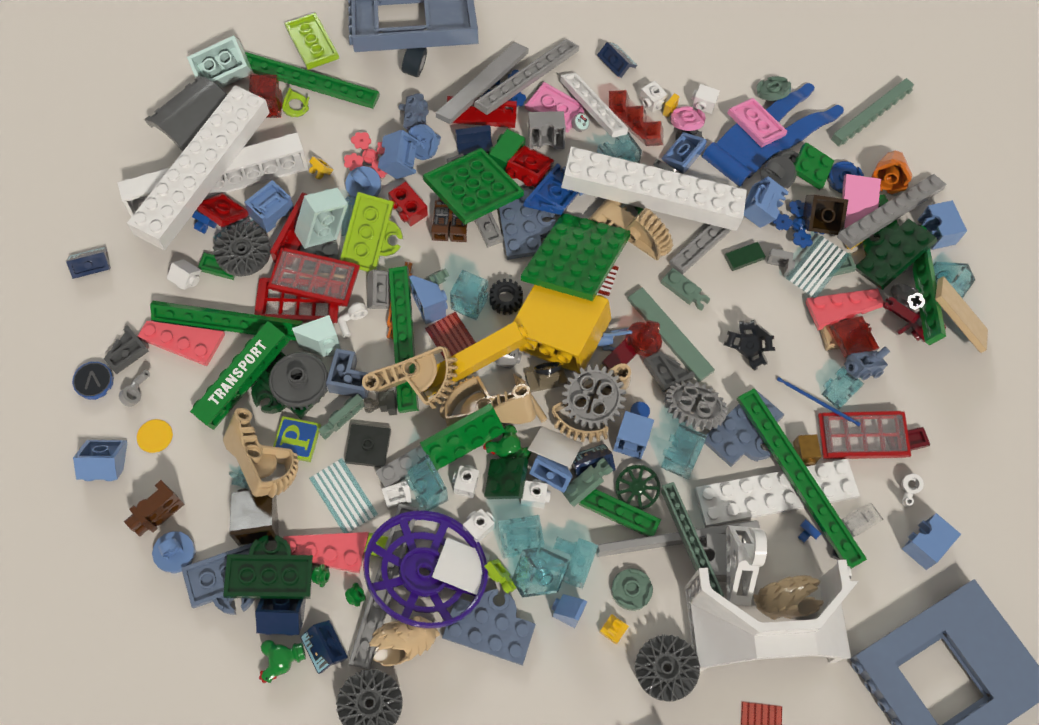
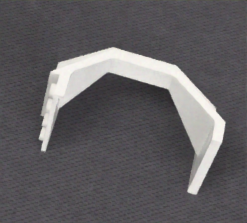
M837 560V564L818 579L820 580L821 598L824 603L823 612L817 619L780 622L757 621L715 592L710 586L708 568H699L685 586L692 648L698 656L700 671L710 667L760 659L818 656L827 657L828 663L838 662L842 659H851L841 603L858 581H850L852 572L850 566H847V561Z

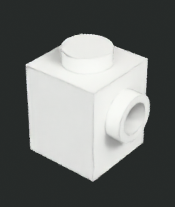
M653 81L641 88L639 100L645 108H648L653 113L665 106L668 94L656 81Z
M700 84L699 89L693 92L691 100H694L692 107L712 114L720 90Z
M184 259L171 263L167 279L176 284L178 288L185 290L198 284L201 270Z
M471 465L460 466L459 471L454 472L452 483H455L454 494L474 498L480 477L479 470H476V467Z
M536 479L525 481L521 505L544 509L545 502L549 503L551 491L547 490L548 484Z
M482 509L470 513L466 518L467 521L463 524V529L467 530L476 542H480L495 529L494 517L488 511L484 512Z

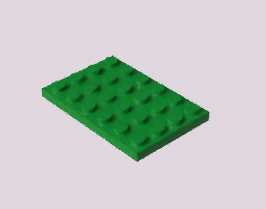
M562 213L522 272L521 281L593 301L629 240L631 231Z

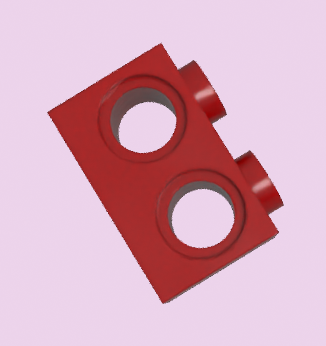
M406 181L388 192L389 201L394 202L393 210L396 209L401 220L404 223L407 222L410 227L428 216L427 205Z

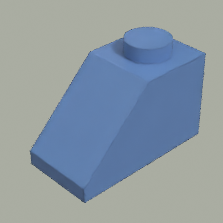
M541 455L537 456L529 473L565 493L572 479V474L567 466Z
M563 594L561 599L556 598L551 608L554 610L553 617L575 628L587 601Z

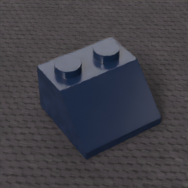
M261 598L255 611L256 633L266 635H299L304 621L306 599Z

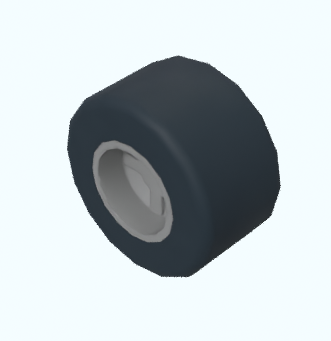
M427 48L407 49L402 62V72L419 77L426 61Z

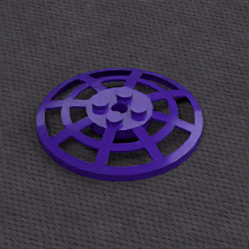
M410 511L390 518L374 532L364 554V578L373 599L391 617L414 627L441 628L462 620L478 605L488 581V571L484 567L487 561L479 542H476L474 537L467 530L463 529V525L460 522L438 512ZM412 519L427 520L440 523L436 534L428 532L411 533L408 521ZM400 524L403 536L396 539L387 550L376 544L386 531ZM448 527L461 535L470 547L475 548L481 561L482 579L477 595L432 577L440 557L438 549L440 544L443 546L446 539L443 537ZM426 539L433 542L430 548H417L414 540ZM406 542L409 552L403 559L392 554L397 547ZM372 552L383 558L381 563L383 581L374 583L371 582L369 573V562ZM388 561L399 567V577L388 579ZM426 568L430 574L424 576L419 572V569ZM403 585L411 592L408 600L402 599L394 591L393 587ZM444 587L455 590L456 593L444 603L438 595ZM386 589L391 597L404 607L402 614L400 615L389 608L375 591ZM462 593L475 596L471 604L462 613L452 618L447 608L452 606L461 597ZM418 596H430L435 606L422 607L415 605ZM412 611L421 613L439 612L444 621L426 623L409 618Z

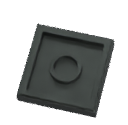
M352 424L345 463L380 468L385 466L391 429Z

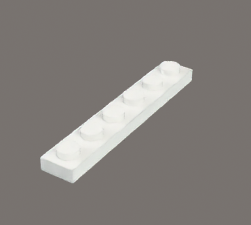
M576 72L561 75L560 82L612 138L628 133V127Z

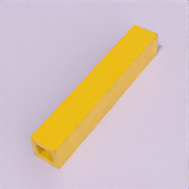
M513 322L451 356V358H457V362H454L453 365L458 366L457 370H453L457 377H452L451 381L457 382L529 343L526 338L528 333L525 327ZM446 360L437 364V374L434 382L428 389L423 391L427 397L436 394L441 388L446 374Z

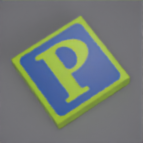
M282 416L273 447L291 449L293 453L298 454L297 460L311 462L321 424Z

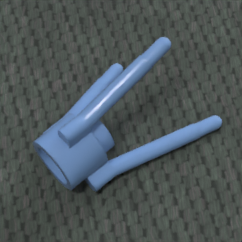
M639 327L605 331L598 346H603V351H613L615 347L609 346L613 344V336L632 334V331L639 330Z

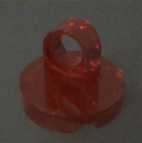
M648 320L646 323L636 322L628 328V330L632 331V334L625 335L626 343L628 346L631 344L635 348L634 352L636 354L648 357L657 353L662 347V339L659 334L660 324L652 320Z

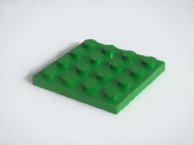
M482 148L423 174V181L464 225L524 196V190Z

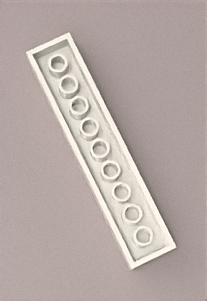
M236 85L232 88L127 222L133 235L164 251L167 249L270 113L265 99Z
M298 133L287 134L279 138L243 147L205 199L308 170ZM170 168L117 182L121 199L131 217Z
M576 147L570 148L561 185L563 189L644 209L648 208L653 211L737 231L743 220L747 193L745 189Z

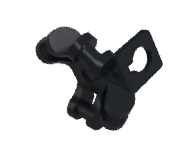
M751 320V322L747 323L739 321L741 334L728 331L727 335L729 336L727 342L724 341V346L739 351L748 359L750 366L755 371L758 369V366L768 364L763 352L775 351L772 343L774 335H771L761 325L756 324V320ZM746 330H751L752 334H746ZM736 337L740 338L739 345L734 344ZM762 340L765 341V348H763ZM759 354V358L754 360L753 357Z

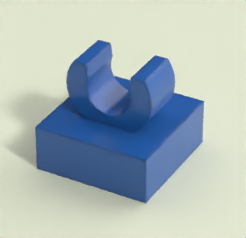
M197 211L192 216L198 220L194 225V229L204 234L208 226L215 229L217 225L207 216Z
M804 520L800 525L804 531L798 538L805 543L810 536L816 540L822 533L807 520Z

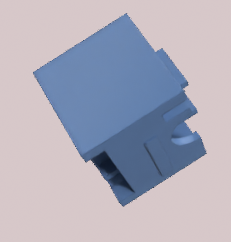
M404 130L383 136L382 147L385 148V152L379 158L378 168L395 179L415 174L416 170L413 166L416 148L421 142Z
M769 176L752 186L745 201L744 216L759 228L775 221L780 213L778 207L784 204L780 200L784 201L786 199L784 195H788L789 191Z
M273 180L244 202L249 216L267 233L276 227V222L281 217H288V212H292L294 208L291 197Z
M953 200L928 205L918 218V222L922 223L921 225L937 237V242L931 246V250L956 245L967 232Z
M625 411L613 451L641 460L654 420Z
M937 513L928 520L920 522L918 524L920 532L918 534L911 533L908 536L910 540L902 548L904 552L925 570L938 563L961 535L960 532Z

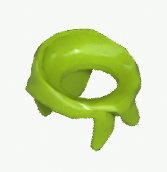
M289 88L283 100V112L290 117L303 116L309 111L308 101L310 97L306 98ZM293 99H298L303 103V108L297 111L290 108L289 102Z

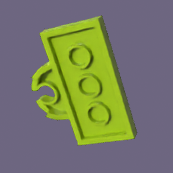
M357 192L340 260L360 265L359 270L370 272L373 269L377 270L380 256L393 255L401 248L398 244L392 246L389 243V238L392 235H396L398 239H403L401 228L390 220L394 206L393 201Z

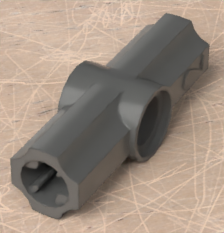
M898 283L893 285L890 290L893 298L909 308L916 310L919 307H923L925 303L923 294L911 286Z

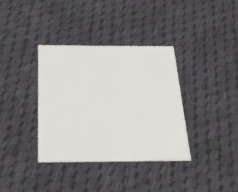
M541 426L528 450L570 468L583 443Z
M447 537L432 577L477 595L482 580V568L476 549ZM484 552L486 561L488 563L490 554Z

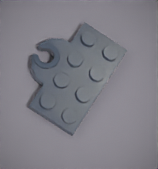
M532 189L524 190L523 197L499 208L507 260L534 256L542 244L541 238H546L556 223L554 219L549 222L542 220L544 217L554 218V213L523 206L524 201L533 192Z
M757 391L778 423L783 418L784 413ZM740 404L726 416L721 426L718 425L716 429L713 428L702 439V442L730 467L743 455L757 462L758 460L767 459L771 455L769 451L761 448L760 444L765 442Z
M253 543L181 568L193 609L214 602L215 606L223 613L236 615V610L231 606L232 601L236 598L223 597L227 554L249 555L250 547ZM241 598V609L244 612L251 606L254 598Z
M493 589L483 594L480 602L469 615L452 625L446 626L442 639L523 666L536 624L516 617V604L509 593L504 595V605L496 606L493 603V599L498 595L499 590ZM459 598L452 607L450 613L452 618L462 613L471 602Z

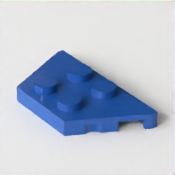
M557 163L527 197L523 206L562 215L579 192L561 188L564 174L560 170V164Z

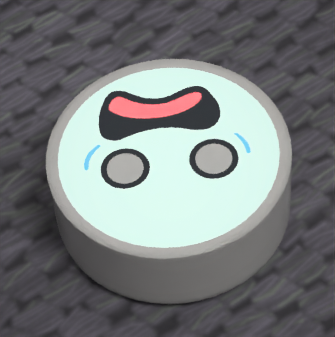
M579 113L572 118V126L576 131L582 132L588 129L590 122L585 114Z

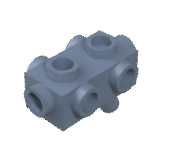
M416 93L407 96L406 104H399V110L405 111L403 127L409 131L415 125H427L426 116L429 110L428 103L424 100V95Z
M884 346L879 352L865 351L862 353H852L846 358L844 363L846 371L855 378H861L862 380H866L870 376L876 379L884 373L883 370L888 366L883 358L890 353V350Z

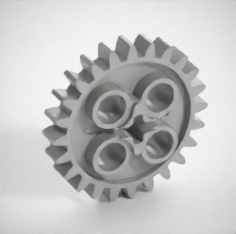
M588 365L587 371H584L581 367L580 374L573 372L574 379L567 378L570 385H564L568 390L567 392H562V395L567 397V399L562 400V403L568 404L564 410L566 412L571 411L568 416L570 419L575 417L574 422L576 424L582 421L581 426L583 428L587 423L590 429H593L594 424L600 429L601 423L608 427V420L615 422L613 416H621L618 409H625L621 402H626L627 400L621 395L626 394V390L620 389L624 384L623 382L617 383L620 377L618 375L613 377V370L607 373L606 366L600 370L599 366L596 365L595 369L592 370L590 365ZM586 381H593V386L591 388H584V383ZM599 381H602V383L600 384V386H599L598 389H597V384H598V382H599ZM605 387L612 388V392L609 395H603L602 390ZM595 393H596L597 396H598V399L594 398V399H593V402H592V399L590 398V396H591V395L594 396ZM579 399H586V404L583 407L576 405ZM591 405V411L590 413H587V410ZM598 405L605 406V410L601 414L595 413V408Z
M683 381L680 384L675 383L674 386L671 385L667 390L664 399V407L669 408L667 413H673V419L678 418V423L685 422V427L692 425L694 430L696 427H699L701 431L704 430V427L708 430H711L712 427L716 429L718 425H722L728 410L726 408L727 403L723 402V397H718V392L713 393V388L706 389L705 384L699 386L698 382L695 385L691 381H688L687 384ZM697 397H701L695 413L691 414Z

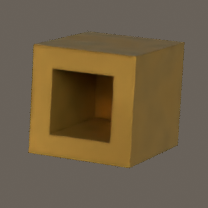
M817 434L799 435L793 441L794 449L806 466L815 465L822 457Z

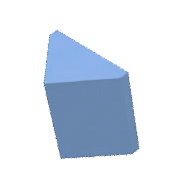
M683 132L661 159L672 168L681 172V174H684L704 151L707 141L704 138Z

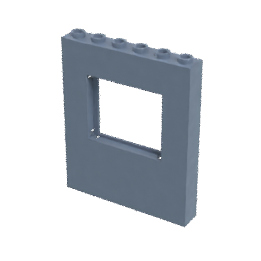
M348 0L349 43L353 45L354 52L479 44L474 0ZM424 3L426 25L379 28L378 6Z
M975 579L958 588L850 659L854 671L864 679V685L867 690L877 698L879 708L884 713H887L891 719V725H938L898 667L940 639L944 640L984 696L942 725H1007L1039 703V665Z

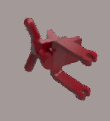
M886 298L885 301L888 302L883 304V308L890 310L908 322L897 330L896 334L900 335L909 328H912L911 334L917 341L925 342L922 325L919 326L916 322L917 319H921L920 310L915 313L899 303L895 298Z

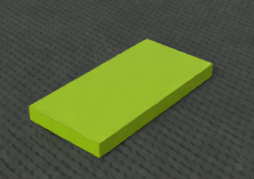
M316 12L284 23L307 70L340 59Z

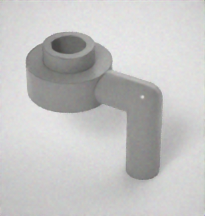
M144 370L133 379L130 386H126L120 391L119 399L122 404L132 407L140 401L141 394L138 387L150 376L149 371Z

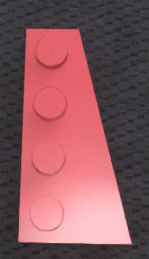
M878 288L811 297L806 300V305L818 331L826 325L838 324L840 320L845 318L848 320L854 318L856 314H865L881 308L884 304Z
M146 321L137 337L141 341L208 366L225 333L224 331Z
M369 532L284 536L283 539L287 540L290 545L292 555H313V565L320 566L324 564L328 568L360 574Z

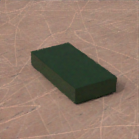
M758 242L725 253L724 255L732 271L765 260L766 258Z

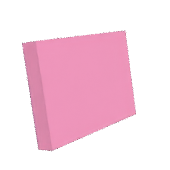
M545 82L542 83L525 104V109L530 112L564 111L565 132L567 133L573 127L572 118L586 111L579 101Z
M754 98L730 108L727 112L761 148L786 136L788 132Z
M849 174L844 175L842 199H848L844 229L878 208L881 179Z

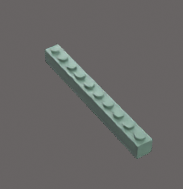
M904 79L835 132L831 140L837 146L844 145L849 138L852 139L856 133H860L864 127L866 128L871 121L874 122L878 116L883 115L884 111H888L892 105H896L906 94H910L913 91L914 84L909 79Z
M675 483L662 485L661 493L695 571L699 568H708L711 588L724 597Z

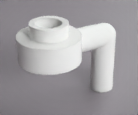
M360 302L353 303L348 309V313L338 317V323L344 338L351 336L346 321L351 319L358 320L368 314L365 304Z
M909 474L903 478L902 488L905 491L902 500L903 506L913 505V494L919 493L923 489L924 482L919 475ZM909 481H914V488L909 487Z

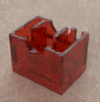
M250 75L249 92L266 100L270 112L266 118H281L283 95L281 90H279L277 75Z

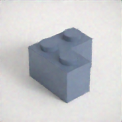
M336 348L326 385L330 393L355 397L358 394L362 399H367L369 390L363 387L362 379L368 373L355 370L357 365L355 352Z

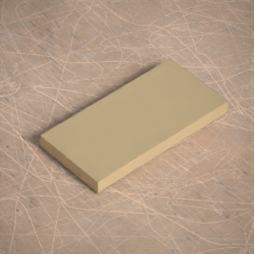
M944 276L939 278L935 300L980 353L986 351L988 329Z

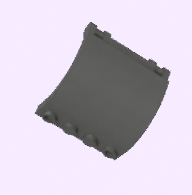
M196 77L192 84L186 85L161 108L154 111L155 114L145 118L146 123L151 128L156 127L166 134L182 152L227 96L219 86L205 77Z

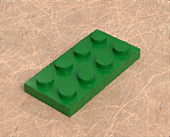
M490 403L425 439L420 444L437 471L506 431Z

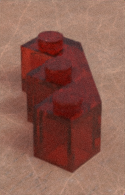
M626 90L609 91V108L628 127V130L645 146L663 145L664 128L661 121L646 122L644 106H630V98Z

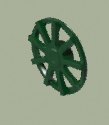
M632 465L619 474L615 488L619 500L627 504L636 495L638 506L634 507L642 510L656 502L661 486L657 474L652 469L644 465ZM632 469H640L637 479L634 477ZM644 470L652 474L645 480H642ZM626 472H628L630 477L632 478L631 482L622 479L623 475ZM655 478L657 486L646 485L647 482ZM623 482L629 485V488L619 491V483ZM646 490H657L654 499L646 493ZM631 492L628 500L624 501L620 494ZM641 495H644L651 502L642 506Z

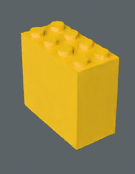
M534 285L513 321L520 326L523 325L528 333L526 338L529 343L519 347V351L548 362H560L563 368L580 374V368L582 367L585 370L611 321L609 299L602 295H596L594 300L590 301Z

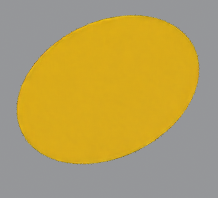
M150 420L144 423L138 430L137 443L146 452H160L170 444L173 436L172 428L163 420Z

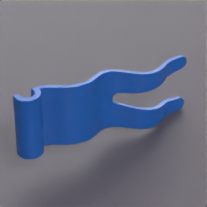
M806 83L799 90L791 92L787 97L774 102L766 111L780 122L790 110L811 95L815 89L814 85ZM835 105L827 111L805 116L785 128L788 131L786 136L762 148L738 124H735L717 143L713 142L707 147L702 158L741 187L745 179L750 178L773 155L792 148L820 127L835 121L843 114L844 108L840 105Z

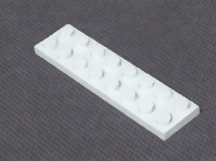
M848 459L806 466L830 503L856 499L860 496ZM783 471L695 488L705 527L807 508Z

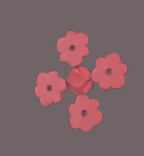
M356 132L355 136L351 138V143L355 144L356 149L361 148L364 151L362 156H357L356 153L345 155L344 166L352 171L357 167H362L364 161L367 164H372L370 167L378 173L380 178H385L387 173L378 168L379 161H377L378 154L383 155L385 152L382 142H378L377 152L373 149H368L369 144H371L369 134L366 132Z

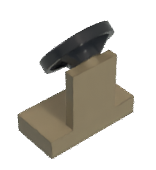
M547 362L536 365L534 371L526 372L525 375L531 392L567 385L565 371L560 362Z

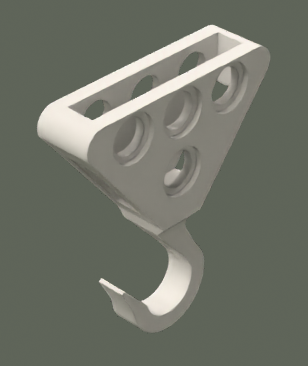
M727 526V600L734 605H751L759 567L764 565L767 554L766 533L760 528ZM741 574L743 596L737 595Z

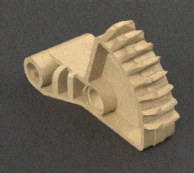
M606 199L589 218V220L597 223H605L631 231L628 242L655 260H659L660 257L668 254L674 246L671 234L668 233L669 230L665 228V224L648 208H645L635 217L631 215L630 211L627 212L626 206L621 207L623 203Z
M439 346L397 364L366 374L362 379V385L369 391L386 392L390 388L408 382L424 404L430 405L432 409H436L437 405L435 402L442 404L441 397L448 398L445 392L453 391L449 385L456 384L451 379L452 377H457V374L453 373V370L458 369V366L453 365L454 362H457V358H451L448 348ZM443 352L446 360L445 379L439 391L431 399H428L423 391L432 385L437 374V362L434 355ZM414 363L416 369L415 372L411 374L409 372V366Z
M621 363L609 369L607 373L613 370V377L617 375L620 377L617 383L623 382L624 384L620 389L626 390L630 385L631 369L628 365ZM599 381V382H598V384H597V389H598V387L600 386V384L602 383V381ZM593 382L584 388H591L593 386ZM605 387L602 390L603 395H609L612 392L610 387ZM583 398L579 399L576 405L583 407L586 404V400ZM561 401L553 406L552 415L557 421L554 424V428L557 429L562 426L560 433L562 434L567 431V438L574 434L573 440L576 441L578 436H580L581 442H584L585 437H588L589 443H592V437H596L597 442H600V436L602 435L605 440L608 439V427L604 423V428L600 430H578L566 424L557 414L558 411L568 406V404H563ZM590 405L589 409L587 410V413H590V411H591V405ZM598 405L595 408L596 414L604 412L602 405Z
M473 374L472 378L467 379L465 377L464 382L459 381L458 386H453V391L448 392V398H444L439 412L441 417L445 419L447 426L456 423L490 403L502 423H529L536 417L529 386L519 384L513 388L511 393L505 391L504 394L490 396L479 376L475 377ZM476 391H481L472 395L464 402L459 415L452 416L455 407L462 399Z
M237 408L223 437L224 445L236 457L248 486L255 497L268 495L273 498L275 495H280V493L285 492L292 485L296 477L299 462L297 460L298 454L293 453L291 449L261 445L258 442L257 435H255L254 427H251L250 424L252 419L251 412L245 408ZM277 463L285 465V475L276 480L261 481L262 478L270 476L275 471Z

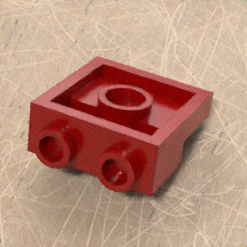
M523 146L508 161L505 172L512 179H519L526 186L536 188L553 166L554 160Z

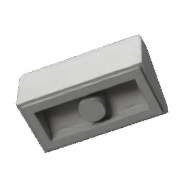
M374 269L368 272L367 308H390L389 272Z

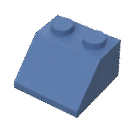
M413 275L409 276L411 294L425 325L446 317L448 306L445 291L440 290L436 283Z
M86 440L73 457L76 480H117L124 470L127 440Z

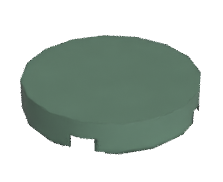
M780 76L769 77L766 81L761 80L757 84V95L759 98L768 101L783 99L791 93V82H788V79Z
M630 568L616 575L612 582L611 592L617 605L623 609L635 611L642 609L648 604L652 597L653 586L647 574L639 569Z

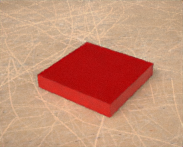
M223 193L203 200L197 208L199 212L221 227L248 217V211Z

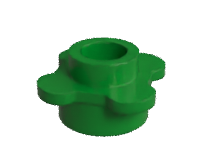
M321 564L320 567L316 566L312 573V582L320 584V587L323 588L330 577L329 568L325 567L324 564Z
M353 583V587L348 588L345 592L346 600L350 605L359 607L360 603L366 599L364 591L358 583Z

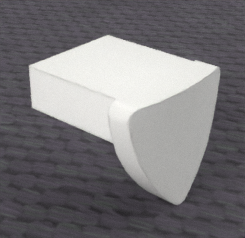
M407 481L382 488L388 509L397 507L399 503H412Z

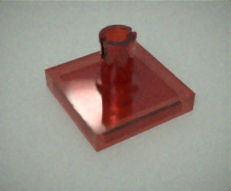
M863 316L834 323L829 327L845 359L852 353L871 352L879 349L871 333L872 328H869L870 324L865 322Z

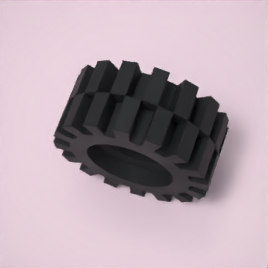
M506 278L503 279V282L498 280L497 284L493 283L492 288H490V306L492 305L493 310L497 309L499 314L503 311V315H506V312H509V315H511L513 310L517 312L523 301L522 287L518 286L516 281L512 283V279H509V282H506ZM502 292H509L513 295V299L509 302H504L499 299V295Z

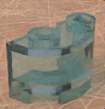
M844 366L836 372L837 377L834 380L830 378L823 387L826 389L821 394L837 409H840L864 385L860 379L848 373Z

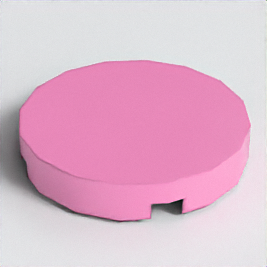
M686 106L675 109L674 113H671L670 121L674 127L680 130L694 131L704 126L706 117L705 113L700 109L696 111L693 110V107Z

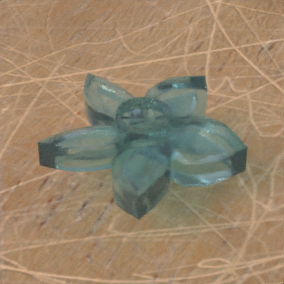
M241 469L238 474L229 471V475L234 478L231 485H240L242 488H247L248 483Z

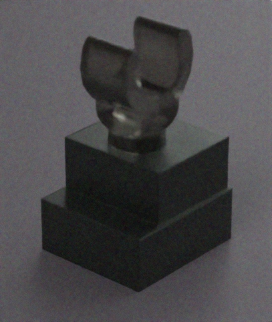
M394 390L379 392V400H373L372 398L364 399L366 404H372L370 407L364 408L366 413H371L380 408L381 412L388 411L389 415H397V400Z

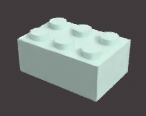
M234 35L187 57L195 78L198 76L205 77L220 88L253 74L242 44Z
M338 188L326 189L322 192L310 193L304 196L294 231L304 249L337 240L348 206Z

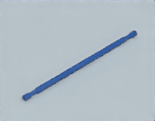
M780 377L777 378V381L784 383L786 386L860 427V422L853 420L851 417L784 381Z

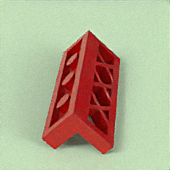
M447 96V102L454 96ZM507 101L488 115L476 107L470 106L453 123L515 128L517 101Z
M301 193L270 250L274 263L277 261L281 248L300 251V246H303L294 231L303 198L307 195L306 193ZM289 257L286 267L291 268L296 258Z

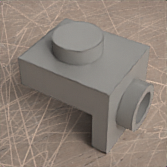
M771 249L767 257V264L785 267L783 276L787 277L789 272L794 270L795 260H793L792 252L782 249Z

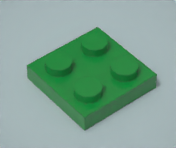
M805 142L794 165L798 177L820 190L824 187L835 160Z

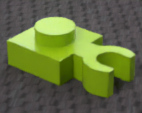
M499 559L491 560L484 566L488 571V576L492 580L500 582L507 594L510 591L513 592L518 587L515 581L509 577L510 573Z

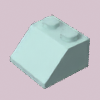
M329 315L292 328L299 348L322 357L334 356L336 348L341 349Z

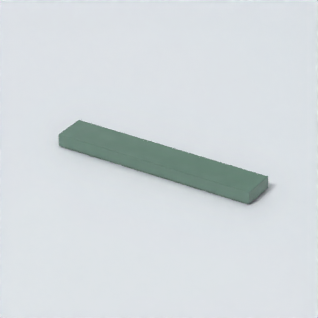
M643 287L628 297L627 300L685 367L689 371L694 372V377L698 382H701L714 372L715 369Z

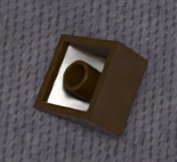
M806 195L803 215L807 231L838 235L839 232L844 230L848 199Z

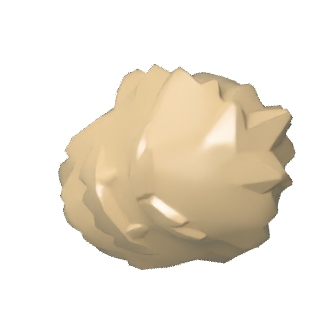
M808 575L786 577L766 585L759 590L758 595H753L756 608L772 620L780 617L791 619L808 616L819 611L820 606L824 603L823 600H815V597H806L815 592L820 584V580Z
M421 616L409 618L414 621L433 623ZM400 621L385 623L372 634L373 638L369 642L370 646L377 647L375 649L377 653L374 655L373 661L381 663L382 666H393L410 661L417 654L421 656L425 650L428 651L440 633L437 628L414 627Z

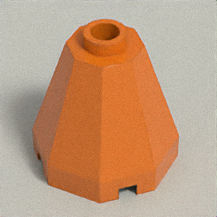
M894 150L888 152L879 161L872 174V178L881 179L880 191L886 190L889 194H895L907 189L908 183L912 179V173L903 153Z

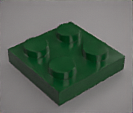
M525 457L490 459L484 497L487 499H523L528 460Z

